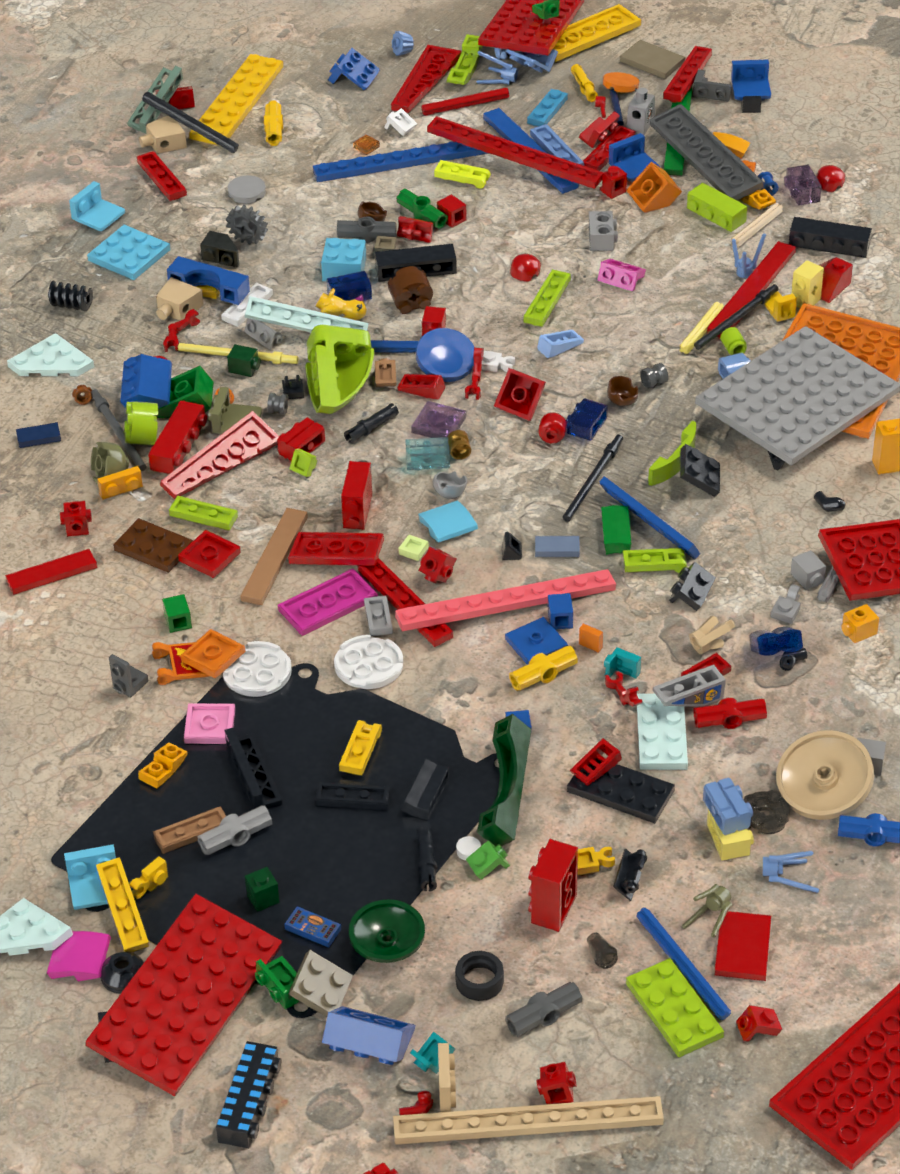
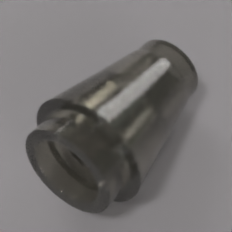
M599 933L590 934L587 938V943L595 964L603 969L614 966L618 960L617 949Z

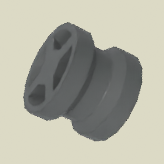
M270 393L267 403L268 413L279 412L281 415H286L288 395L282 394L279 396L276 393Z

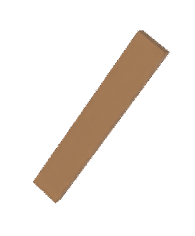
M286 508L240 595L241 601L263 605L292 549L298 532L301 531L308 518L306 511Z

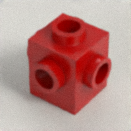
M73 501L63 503L64 512H60L61 525L66 527L67 537L88 535V522H92L91 509H86V502Z
M429 547L427 553L421 559V566L418 571L424 573V578L430 582L437 583V581L446 583L453 573V566L457 558L440 549Z
M566 1062L552 1063L540 1067V1079H537L536 1082L539 1094L544 1096L546 1104L574 1102L573 1087H577L574 1072H569Z

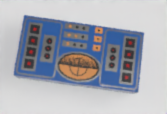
M296 907L285 923V930L329 948L341 931V924Z

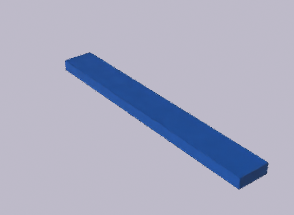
M500 108L483 113V119L504 139L547 153ZM538 170L562 194L579 188L578 183Z

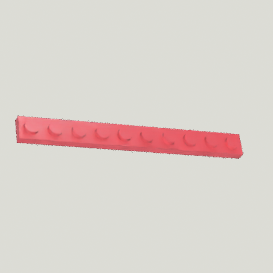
M606 569L395 610V618L403 632L547 604L548 595L570 593L572 599L614 591L616 589V582L609 570Z

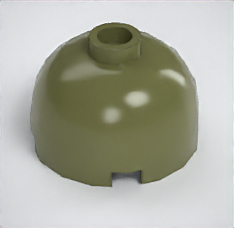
M97 442L98 447H93L91 470H95L97 477H93L96 484H98V478L128 469L129 459L119 445L110 442Z

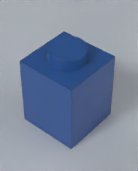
M570 593L548 595L549 623L555 630L573 628V607Z

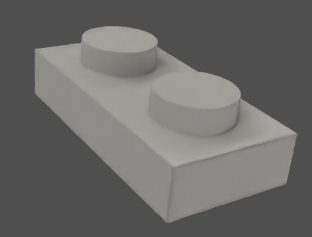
M387 597L364 598L370 635L393 634Z

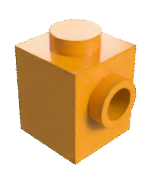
M865 604L845 612L841 628L845 636H848L854 643H857L878 633L879 617Z

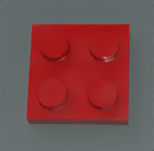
M204 530L178 554L179 562L214 578L241 553L239 545L208 530Z

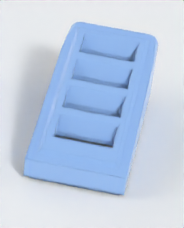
M574 330L544 334L539 337L537 349L545 357L551 358L582 344L584 339Z

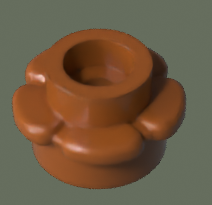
M78 385L73 390L72 396L77 403L85 405L92 399V389L86 387V385Z

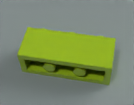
M701 183L688 192L687 209L732 232L746 222V205L705 183Z

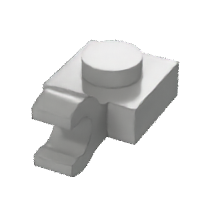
M792 584L786 598L779 596L771 610V618L790 624L793 623L801 606V603L797 602L800 597L798 594L800 586Z

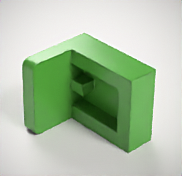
M490 841L485 842L466 858L476 876L481 880L500 864L506 869L510 866L506 860L508 856L506 851L499 844L495 846Z

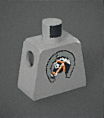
M638 88L628 106L626 128L636 131V134L641 133L645 135L650 127L649 119L655 117V96L648 94L646 88Z

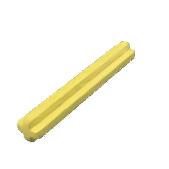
M715 302L680 344L679 350L681 353L688 354L693 349L694 343L702 338L707 331V327L723 309L724 305L722 303Z

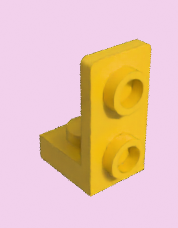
M777 291L770 296V299L764 303V306L776 322L795 317L797 298L793 293L782 296Z

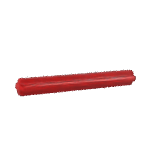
M505 87L424 104L421 106L423 115L426 116L509 98V90Z

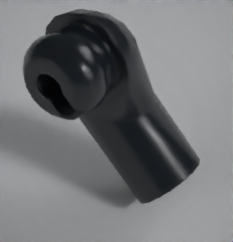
M818 491L814 495L816 502L827 512L845 509L846 503L840 497H827L822 491Z

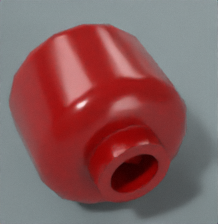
M555 412L545 414L541 418L538 428L540 438L550 444L560 442L564 438L567 428L565 418Z

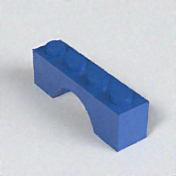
M180 256L167 268L168 280L172 277L192 286H212L220 291L221 300L239 305L250 292L248 275Z

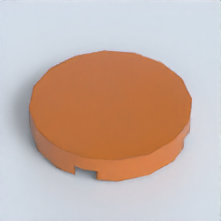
M610 72L603 76V85L607 89H610V87L614 88L616 92L629 93L639 88V79L627 73Z

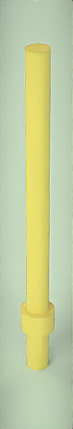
M179 343L178 351L228 356L231 348ZM258 352V358L264 361H272L273 364H298L299 360L298 356L285 355L283 352Z

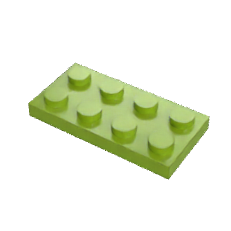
M671 958L626 977V985L679 1058L724 1038V1030Z

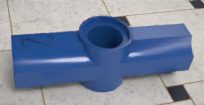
M878 813L870 814L866 818L840 815L838 836L864 839L871 846H881L885 842L900 843V822L887 821L885 816Z

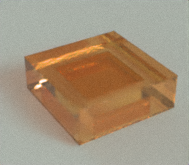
M367 134L353 142V148L366 155L380 147V141Z

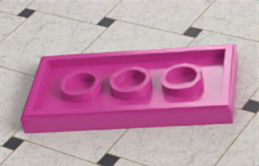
M352 568L278 604V611L301 636H304L363 607L364 598L378 597V594Z

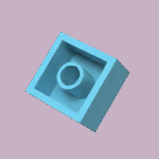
M326 238L321 261L322 281L362 283L366 263V241Z

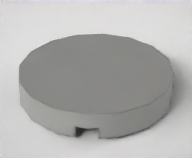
M247 175L234 178L227 186L228 196L234 198V201L237 203H254L256 199L263 198L266 193L265 182L256 176Z

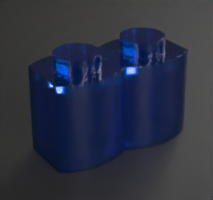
M584 398L580 403L578 402L574 412L566 418L567 434L591 441L608 417V405Z
M787 626L778 627L773 631L758 630L749 635L751 651L764 656L774 655L780 651L795 652L803 648L801 631Z

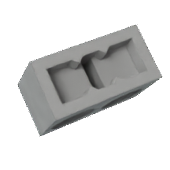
M589 211L590 251H614V243L618 242L617 219H613L612 211Z

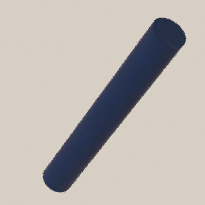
M611 89L610 97L613 110L620 115L617 123L618 126H623L624 121L618 94L614 89Z

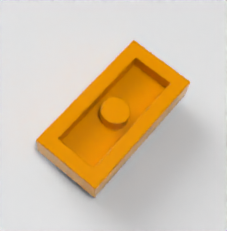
M138 466L97 479L99 494L102 500L143 487L141 470Z

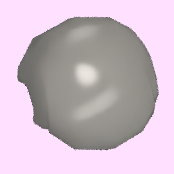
M456 471L449 474L438 472L432 481L435 491L446 499L459 497L464 492L468 483L467 477L464 475L462 478H459Z

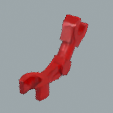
M195 309L189 310L185 315V319L168 326L169 335L166 336L163 342L165 352H168L170 346H175V351H178V332L189 324L197 326L200 323V320L195 317L199 315Z
M474 347L472 385L465 388V399H468L470 394H476V400H479L481 397V389L478 383L481 381L484 348Z
M620 671L616 672V680H612L609 675H605L606 686L610 689H616L623 706L629 704L634 707L642 704V699H639L637 696V691H639L637 686L627 690L622 686L623 674Z

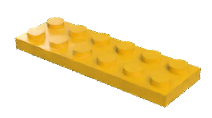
M618 4L568 25L553 48L558 51L555 62L641 26V19Z

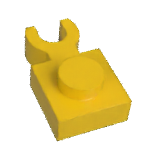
M594 847L578 849V875L599 872V866L601 865L604 867L615 866V857H607L612 856V847H604L598 852H595Z
M160 856L157 857L141 871L142 876L133 879L129 886L134 889L132 890L133 896L139 899L145 894L146 890L151 892L158 885L163 884L168 878L166 861Z

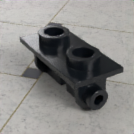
M624 849L613 885L629 901H632L634 892L639 889L641 869H643L644 863L648 858L646 852L642 849L634 853Z

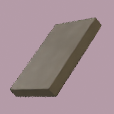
M643 40L637 41L620 55V62L663 79L671 75L685 61L684 56Z

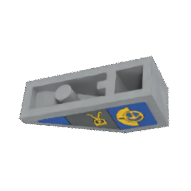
M711 665L653 687V692L664 706L704 707L724 698L726 679L715 665Z

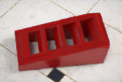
M404 374L397 389L398 391L439 400L445 390V384L442 375Z
M602 738L570 769V772L588 786L622 760L621 752ZM599 759L602 763L599 764L595 760ZM592 764L596 769L592 770L588 765ZM584 769L590 774L586 777L580 771Z

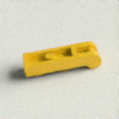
M357 721L339 763V771L363 775L377 739L380 738L382 732L381 724L374 723L369 725L366 724V721Z

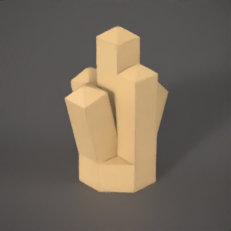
M710 616L697 630L689 634L693 648L699 654H703L710 649L724 647V641L717 638L731 631L735 627L734 621L727 620L713 628L719 621L717 617Z

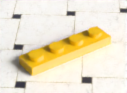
M120 857L97 864V872L124 952H134L149 947V941Z

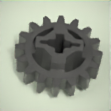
M243 204L241 208L237 205L235 209H231L226 218L228 222L226 227L231 228L229 234L234 233V239L240 238L241 243L247 241L251 245L252 241L257 244L259 240H263L268 231L266 228L268 222L263 221L265 216H260L259 210L255 212L252 206L247 209L246 205Z

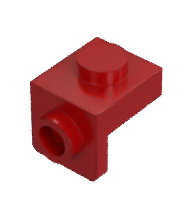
M749 1005L736 1020L743 1041L749 1042L756 1033L777 1036L783 1030L775 1010Z

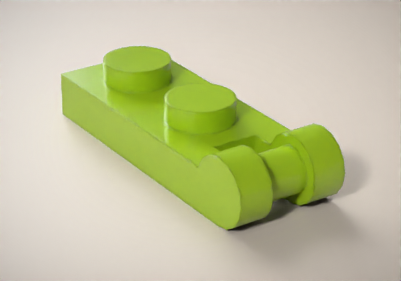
M681 548L623 550L625 572L674 570L680 573L685 566L687 567V563L684 560L685 551Z

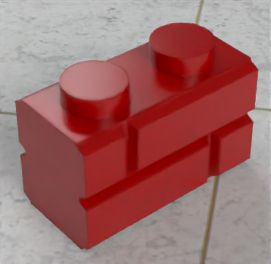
M308 417L300 423H295L292 429L282 433L277 439L279 455L292 461L295 449H302L311 453L325 442V428Z

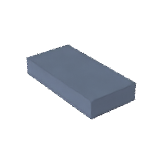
M535 536V557H580L579 536Z

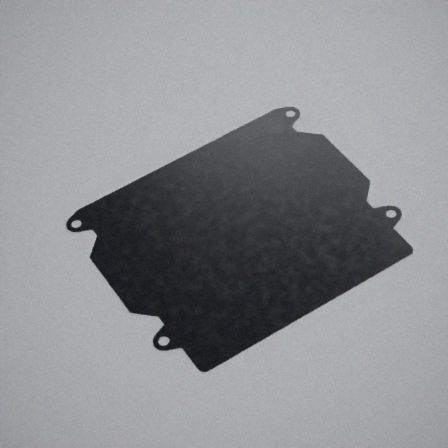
M302 663L291 667V676L285 686L272 694L258 697L245 696L234 692L226 685L222 676L197 704H235L233 728L237 737L253 733L282 799V805L267 809L272 818V825L251 834L248 841L241 846L230 844L209 855L204 854L198 841L167 853H162L154 839L153 831L220 806L226 816L230 814L241 816L253 810L226 744H184L186 714L52 856L51 861L55 866L67 872L64 853L114 844L116 858L120 857L128 883H130L133 879L141 877V871L160 856L166 861L168 878L151 892L146 890L141 898L137 899L134 897L148 941L158 945L193 896L198 894L281 940V948L271 962L283 956L298 973L305 954L312 950L351 975H354L366 961V958L361 956L350 942L349 925L352 917L363 906L374 901L398 900L409 905L415 901L423 891L421 888V874L418 872L420 860L417 829L425 826V834H427V826L432 829L434 861L437 863L438 872L456 850L458 840L468 836L479 822L480 814L490 808L495 801L500 781L499 768L494 764L495 760L498 759L497 754H491L477 763L464 757L455 730L366 689L333 694L323 693L315 689L319 678V670L313 664ZM307 668L312 671L310 677L302 678L298 672L301 669ZM358 720L366 721V724L369 725L374 723L382 725L380 738L377 739L362 776L339 771V763ZM168 742L187 751V757L160 787L155 788L138 779L139 771L154 761V753ZM250 743L241 745L243 750L247 752L251 748ZM251 759L248 760L250 767L256 768L259 763ZM425 759L435 764L449 767L448 781L429 820L414 817L401 810ZM260 776L255 777L257 783L261 785L266 780V778ZM318 782L390 787L388 809L372 810L315 806ZM263 793V801L274 798L271 794ZM268 867L278 883L280 903L257 912L246 894L245 875ZM104 904L85 909L99 912L108 909L109 905ZM296 907L341 924V931L329 948L285 930V923ZM294 1005L286 1009L291 1016L296 1018H306L317 1013V1011L310 1007L303 1012L295 1010Z

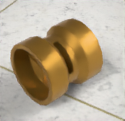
M463 430L452 431L447 437L451 456L457 460L467 458L471 454L467 433Z

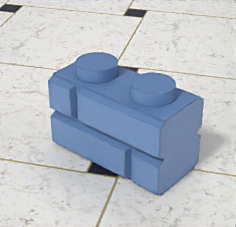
M729 777L719 780L717 783L715 781L705 784L703 788V801L722 833L728 835L736 830L741 831L749 828L753 809L749 802H744L739 785L735 786Z

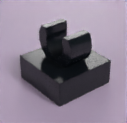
M296 375V379L288 380V376H285L284 380H282L283 394H287L288 399L304 398L303 379Z

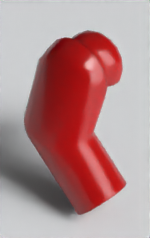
M426 1090L420 1091L415 1105L399 1108V1115L428 1113L433 1106L432 1094Z

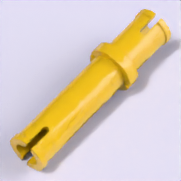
M574 64L571 67V73L580 85L581 93L586 96L588 101L595 102L598 93L595 91L593 82L589 81L581 65Z

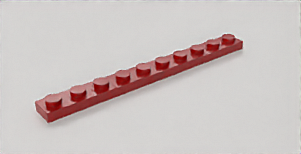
M438 116L427 126L428 133L595 189L602 181V173L604 172Z

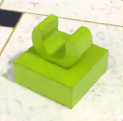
M295 449L289 469L305 477H310L318 460H316V456L302 449Z

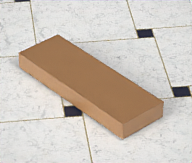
M220 806L153 831L154 839L164 854L198 841L197 836L220 826L221 821L226 815Z

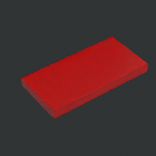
M298 532L288 561L289 564L375 566L384 542V534Z

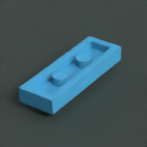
M551 89L527 117V124L537 127L548 124L568 100V93Z

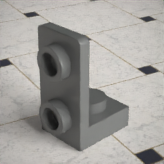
M698 69L694 80L693 97L729 102L731 85L710 82L708 78H705L706 70Z
M113 654L109 656L113 689L131 698L149 681L148 675L130 666L127 661Z

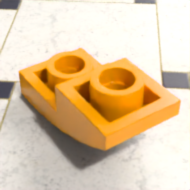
M722 132L712 133L741 159L750 145V142L731 134Z
M766 189L757 190L741 198L744 203L759 210L776 203V200Z
M168 742L154 753V761L139 771L138 779L155 788L160 787L179 768L187 757L188 752Z

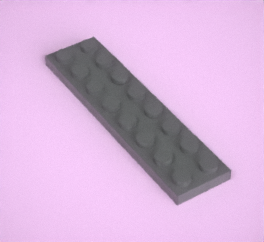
M682 104L649 119L650 126L716 190L735 200H739L764 187L763 181Z

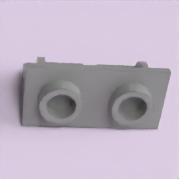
M247 319L244 332L267 349L272 350L273 344H280L283 341L280 332L274 331L262 321Z

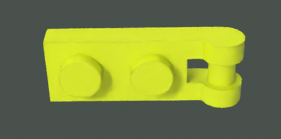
M440 160L434 170V177L473 184L479 189L484 188L486 181L491 176L488 169Z

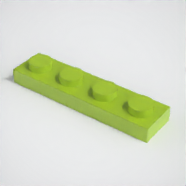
M551 270L524 314V323L543 327L571 280L570 273Z

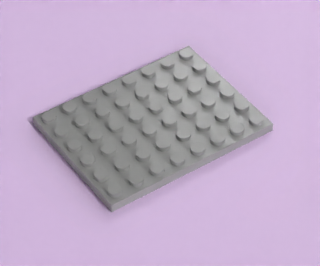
M805 326L696 396L695 404L792 466L899 393L900 383Z

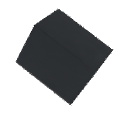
M744 96L741 101L742 113H761L762 98L760 96Z
M508 531L505 532L502 542V560L522 559V543Z

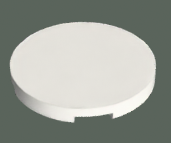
M371 635L357 636L340 645V649L334 658V668L337 676L346 684L361 689H376L392 683L399 677L403 669V654L400 648L389 639L372 638Z
M265 641L248 642L245 646L246 652L223 672V679L231 690L241 695L258 697L272 694L285 686L290 679L292 668L290 657L281 650L280 646Z

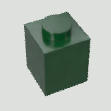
M234 344L227 356L229 373L252 377L254 372L260 367L261 359L258 358V349Z
M268 867L245 875L246 894L257 912L280 903L278 883Z

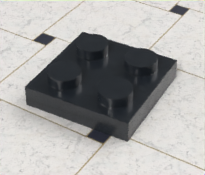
M685 444L680 449V478L713 497L717 496L720 493V463L714 458L701 453L698 449Z

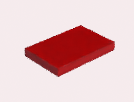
M727 911L719 929L714 976L766 981L772 916Z

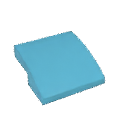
M458 500L418 514L420 522L428 527L430 536L438 543L478 529V525L472 515Z

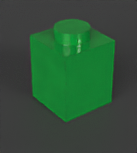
M185 595L163 598L164 616L169 632L173 633L191 629V614Z

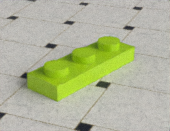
M177 496L169 509V516L230 531L238 518V510Z

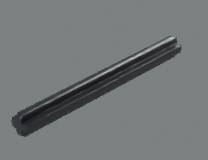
M144 93L142 97L143 102L229 152L235 153L238 150V143L152 93Z

